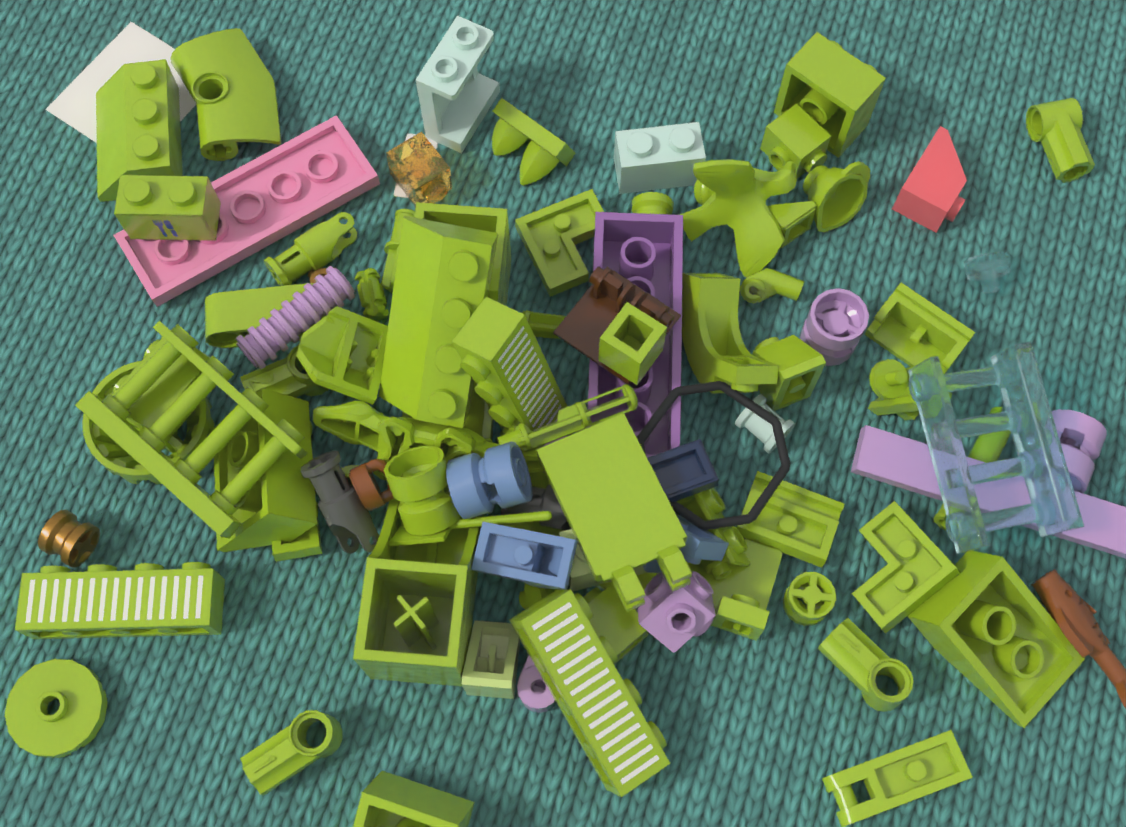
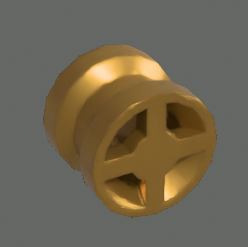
M60 510L42 528L38 539V547L49 555L59 554L63 563L75 568L83 564L95 550L99 541L100 530L89 522L79 523L77 516L70 511Z

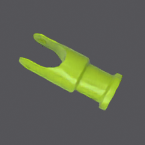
M347 212L338 213L328 221L321 222L294 239V245L274 259L271 257L264 259L267 269L279 286L291 285V283L309 271L323 268L339 256L345 248L353 244L357 239V231L353 227V216ZM346 219L347 223L341 224L340 220ZM345 233L351 234L349 238L343 237Z

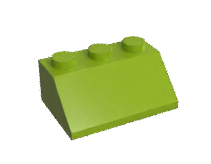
M166 59L123 64L96 92L97 198L100 202L116 200L120 175L183 176L179 87Z
M263 388L256 392L269 405L263 413L277 425L284 418L305 437L298 445L307 454L300 460L287 449L237 502L235 506L238 510L233 516L242 525L230 538L219 536L216 533L217 551L230 552L272 545L271 541L281 540L282 543L292 542L317 524L318 504L315 497V488L310 478H304L301 473V467L313 459L311 443L312 423L309 416L308 401ZM253 417L214 457L215 490L219 492L229 484L273 437Z

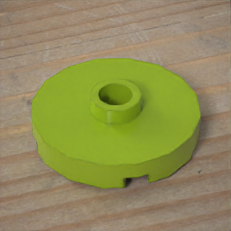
M51 659L34 665L20 676L8 695L5 709L8 733L18 747L35 756L62 758L70 755L71 752L77 751L81 746L85 747L96 737L105 721L108 704L106 692L103 690L102 684L95 672L73 660ZM54 699H58L60 703L58 711L53 715H49L47 711L49 703Z

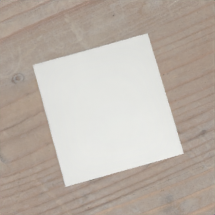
M130 22L46 110L97 143L96 92L123 64L166 59L179 87L180 122L195 107L196 102L171 64L170 57L175 49L133 22Z

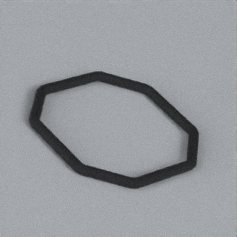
M721 381L674 388L637 436L646 455L644 442L678 396L721 390L772 425L781 467L748 514L704 521L677 501L670 503L676 513L703 530L750 524L755 521L790 469V459L779 419L739 391L731 389V386Z

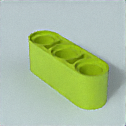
M306 284L226 291L208 295L205 298L206 343L218 348L238 347L236 337L248 335L247 329L251 326L256 329L260 325L259 320L262 317L266 320L271 317L270 311L282 309L281 303L285 300L291 302L294 299L292 295L296 291L300 294L305 291L303 287ZM302 332L300 335H298V337L300 338V340H301V337H302L303 332Z

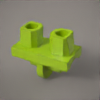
M886 359L876 363L871 369L869 375L870 386L878 398L872 401L867 409L877 416L897 414L904 420H914L921 411L931 418L940 417L944 413L952 393L937 383L943 370L933 363L905 368L899 361Z

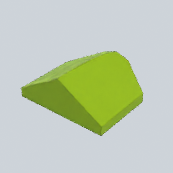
M336 306L324 318L302 334L296 357L313 383L373 405L376 401L381 382L388 326Z

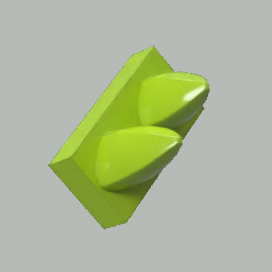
M503 98L499 100L492 112L499 117L492 135V149L495 156L511 153L522 146L527 139L530 140L520 164L519 177L522 186L540 180L549 174L559 162L567 167L576 154L564 141Z

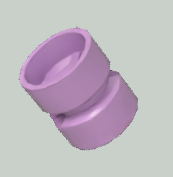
M840 288L826 290L818 295L812 303L802 327L800 339L823 355L826 366L840 365L850 358L868 325L869 313L866 304L858 295L850 290Z
M1062 409L1051 411L1047 415L1039 435L1041 444L1034 448L1026 468L1027 475L1084 493L1088 488L1095 469L1093 461L1099 457L1107 436L1106 428L1093 417L1081 412Z

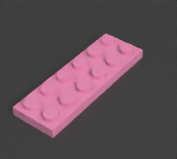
M336 115L211 182L221 202L216 241L130 239L125 230L114 234V237L150 298L158 307L378 186L380 181L377 173Z

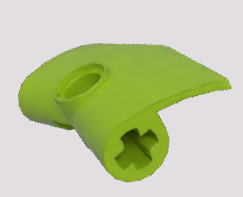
M227 29L199 36L181 44L172 52L170 57L171 64L197 104L200 152L203 157L213 161L232 159L238 154V142H260L277 145L282 143L274 80L241 29Z

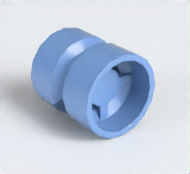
M508 442L488 448L483 458L477 453H471L451 459L447 463L446 476L449 492L455 508L463 519H471L492 513L495 504L506 509L531 502V477L524 455L515 442Z

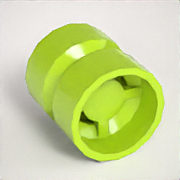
M425 445L405 450L394 456L386 463L384 468L393 498L400 501L398 511L405 531L411 535L424 536L438 533L455 524L461 517L454 506L449 492L445 455L443 450L437 446Z

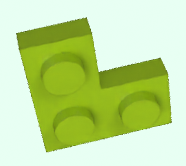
M593 189L515 219V228L550 297L589 281V272L575 245L595 236V212H604Z
M893 501L859 529L862 536L884 559L887 565L851 594L886 634L960 574V572L906 512Z

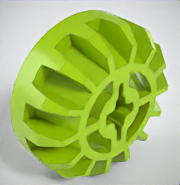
M141 361L132 362L114 370L95 387L92 393L102 399H105L108 394L112 395L116 383L123 376L130 374ZM208 397L186 419L187 434L184 441L178 437L177 430L166 443L167 446L164 449L172 453L167 457L174 463L179 458L185 460L207 435L214 430L215 423L210 414L212 405ZM83 413L82 429L87 447L92 455L113 475L121 476L133 484H139L142 480H150L156 485L162 484Z

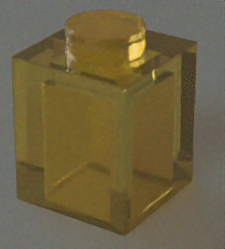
M422 131L386 152L390 175L415 207L416 202L435 204L442 200L448 191L452 189L450 167Z

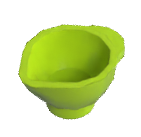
M863 162L851 163L845 169L836 167L829 169L827 166L820 165L812 169L806 176L803 183V191L808 195V201H813L817 205L814 221L819 232H827L846 224L860 211L867 197L868 181L870 179V168Z

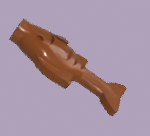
M1056 569L1051 570L1033 582L1031 586L1078 653L1083 658L1089 655L1095 660L1115 686L1118 696L1126 708V668L1109 648L1108 644H1110V641L1103 634L1097 620L1093 616L1097 611L1076 593L1059 575Z

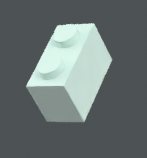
M699 122L615 131L614 164L619 194L695 185L697 178L693 173L694 163L706 161Z

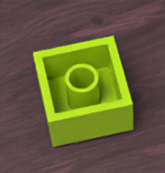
M816 32L786 64L773 113L780 116L797 103L831 135L827 150L839 158L868 126L886 78L879 74L873 66L863 63L845 51L837 42L829 40Z

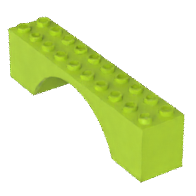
M416 202L414 218L498 233L488 298L507 306L512 261L507 209ZM474 382L470 411L464 427L476 432L483 438H490L492 440L494 419L488 414L490 408L486 401L474 390L476 387ZM402 412V417H411L408 414ZM394 498L389 501L378 541L366 560L353 660L370 679L463 687L462 674L472 632L478 572L471 570L481 527L452 529L444 542L390 546L389 541L403 523L398 511L400 501Z

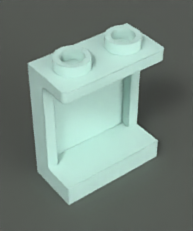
M460 16L455 18L416 78V86L426 138L462 153L500 93L499 82L479 74L477 70V65L494 40L493 31Z

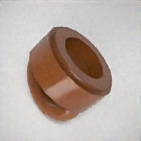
M382 459L370 460L351 469L349 473L354 489L367 511H373L394 499L389 484L388 489L381 492L372 472L378 470L385 476L384 468L387 462Z

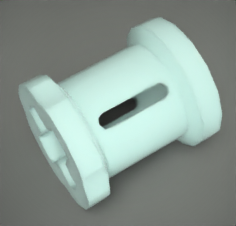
M762 394L758 395L753 401L779 419L784 438H786L794 428L795 423L791 419L785 421L765 404L767 399ZM745 408L736 419L735 425L740 429L743 427L747 428L764 443V450L768 454L777 447L772 425Z

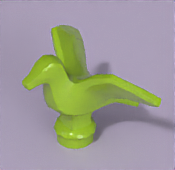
M723 159L694 163L693 173L697 178L694 185V196L696 201L702 206L679 214L683 215V229L689 240L692 242L712 227L728 225L734 230L737 259L740 271L744 277L747 278L761 271L776 256L785 241L779 223L769 211L766 200L770 196L787 194L795 188L797 182L795 163L788 161L783 168L776 172L753 168L750 162L745 160Z

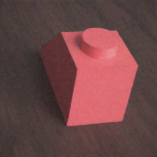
M939 127L902 186L892 207V210L937 233L945 219L951 222L954 221L966 200L960 197L959 194L967 179L947 129Z

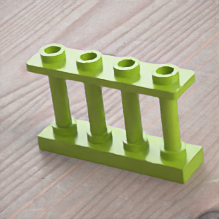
M158 321L152 328L163 336L167 342L114 396L108 394L105 399H102L88 391L75 406L219 536L230 538L242 525L233 516L238 510L235 506L237 502L287 449L302 460L307 452L298 444L305 437L284 418L277 425L263 413L269 405L249 387L242 393L228 382L234 374L212 355L205 362L197 355L193 349L199 343L181 326L176 324L169 330L162 322ZM183 354L202 373L150 428L144 426L138 431L126 420L131 415L128 409ZM216 386L220 387L238 404L185 460L179 458L174 463L161 452L167 446L164 441ZM253 417L273 437L221 492L215 490L210 496L197 484L202 478L199 473Z

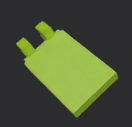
M624 413L536 449L538 460L596 582L612 580L627 612L645 604L644 597L646 594L634 571L635 568L657 560L672 592L691 583L689 577L692 576V573L680 550L686 546L687 535Z

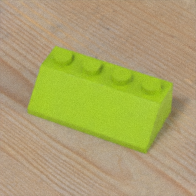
M404 216L379 397L416 420L463 429L470 411L474 380L461 367L462 359L452 341L484 298L489 295L498 233Z

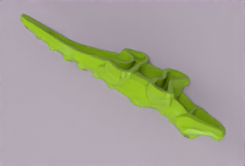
M351 401L335 406H320L313 410V422L316 426L347 443L365 445L377 451V459H382L386 462H389L394 456L405 450L425 445L441 448L447 463L451 459L471 453H477L483 458L488 448L499 445L490 438H483L465 427L462 429L424 422L412 417H387L364 401ZM535 447L529 451L520 449L524 455L529 473L544 472L537 457L536 449L539 448ZM378 470L373 472L380 479L387 481L382 472Z

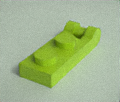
M952 730L834 773L822 778L827 793L833 792L840 809V811L836 812L841 827H844L973 777ZM863 780L871 799L858 804L851 784Z

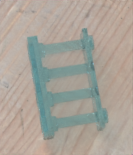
M1032 342L1014 344L990 357L991 367L943 374L939 357L934 356L908 370L910 377L909 391L911 397L917 403L947 516L946 531L949 538L954 542L957 554L989 546L986 533L989 531L1036 523L1040 537H1046L1084 527ZM991 385L999 387L1005 408L1004 412L955 419L948 392ZM1006 430L1012 433L1018 457L968 466L961 438ZM1019 476L1024 478L1031 504L981 513L974 489L975 484Z

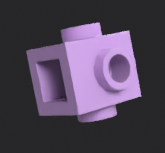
M695 571L689 577L691 581L689 585L673 592L663 573H658L645 588V604L638 607L639 624L673 653L693 636L698 637L710 627L713 618L716 616L712 599L713 589L707 580Z

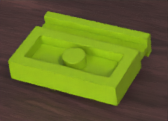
M757 471L741 515H746L750 512L773 476ZM782 480L756 520L750 524L737 525L736 528L748 540L778 549L782 553L822 568L827 561L839 518L845 504Z

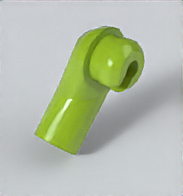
M766 268L744 279L740 292L744 300L749 303H758L776 294L797 301L805 281Z

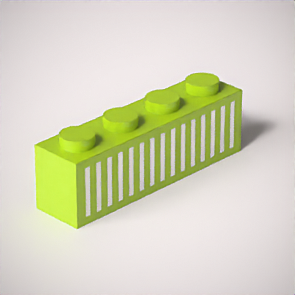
M485 297L452 341L462 359L461 367L473 378L476 384L474 390L489 406L488 414L502 429L501 436L513 432L515 426L520 423H524L528 428L534 430L556 422L558 410L568 406L525 314ZM545 444L540 445V446H537L536 448H541V447H543Z
M186 562L182 564V569L166 570L160 564L140 563L135 565V570L117 571V567L112 565L95 564L89 565L87 572H70V568L51 565L41 567L40 573H22L15 631L32 639L221 635L225 579L207 563Z
M557 589L509 619L606 790L619 797H623L671 764L663 751L667 743L659 728L652 721L647 722L638 706L642 704V699L636 687L629 679L625 678L623 680L613 664L618 661V657L612 645L604 636L598 637L589 622L593 618V613L586 600L579 593L573 594L571 589Z

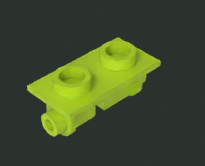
M714 488L677 501L704 521L725 518L722 514V511L725 510V504ZM735 526L707 530L729 543L722 561L701 559L707 574H713L715 580H719L732 572L730 564L744 567L751 565L744 553L748 550L747 543Z

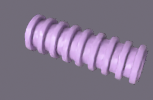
M329 266L326 268L327 274L325 276L317 275L314 278L316 283L313 285L310 283L304 285L305 291L300 294L296 291L292 295L294 299L291 302L283 301L281 303L282 309L270 311L271 317L266 320L262 317L259 320L260 325L256 329L253 326L247 329L248 335L236 337L237 346L256 368L258 367L261 370L265 368L266 364L264 362L267 359L274 361L279 350L285 352L289 349L287 346L289 342L297 343L300 340L298 335L302 332L304 333L311 325L320 321L334 307L342 308L344 306L343 301L346 298L350 301L355 298V291L352 285L336 267Z

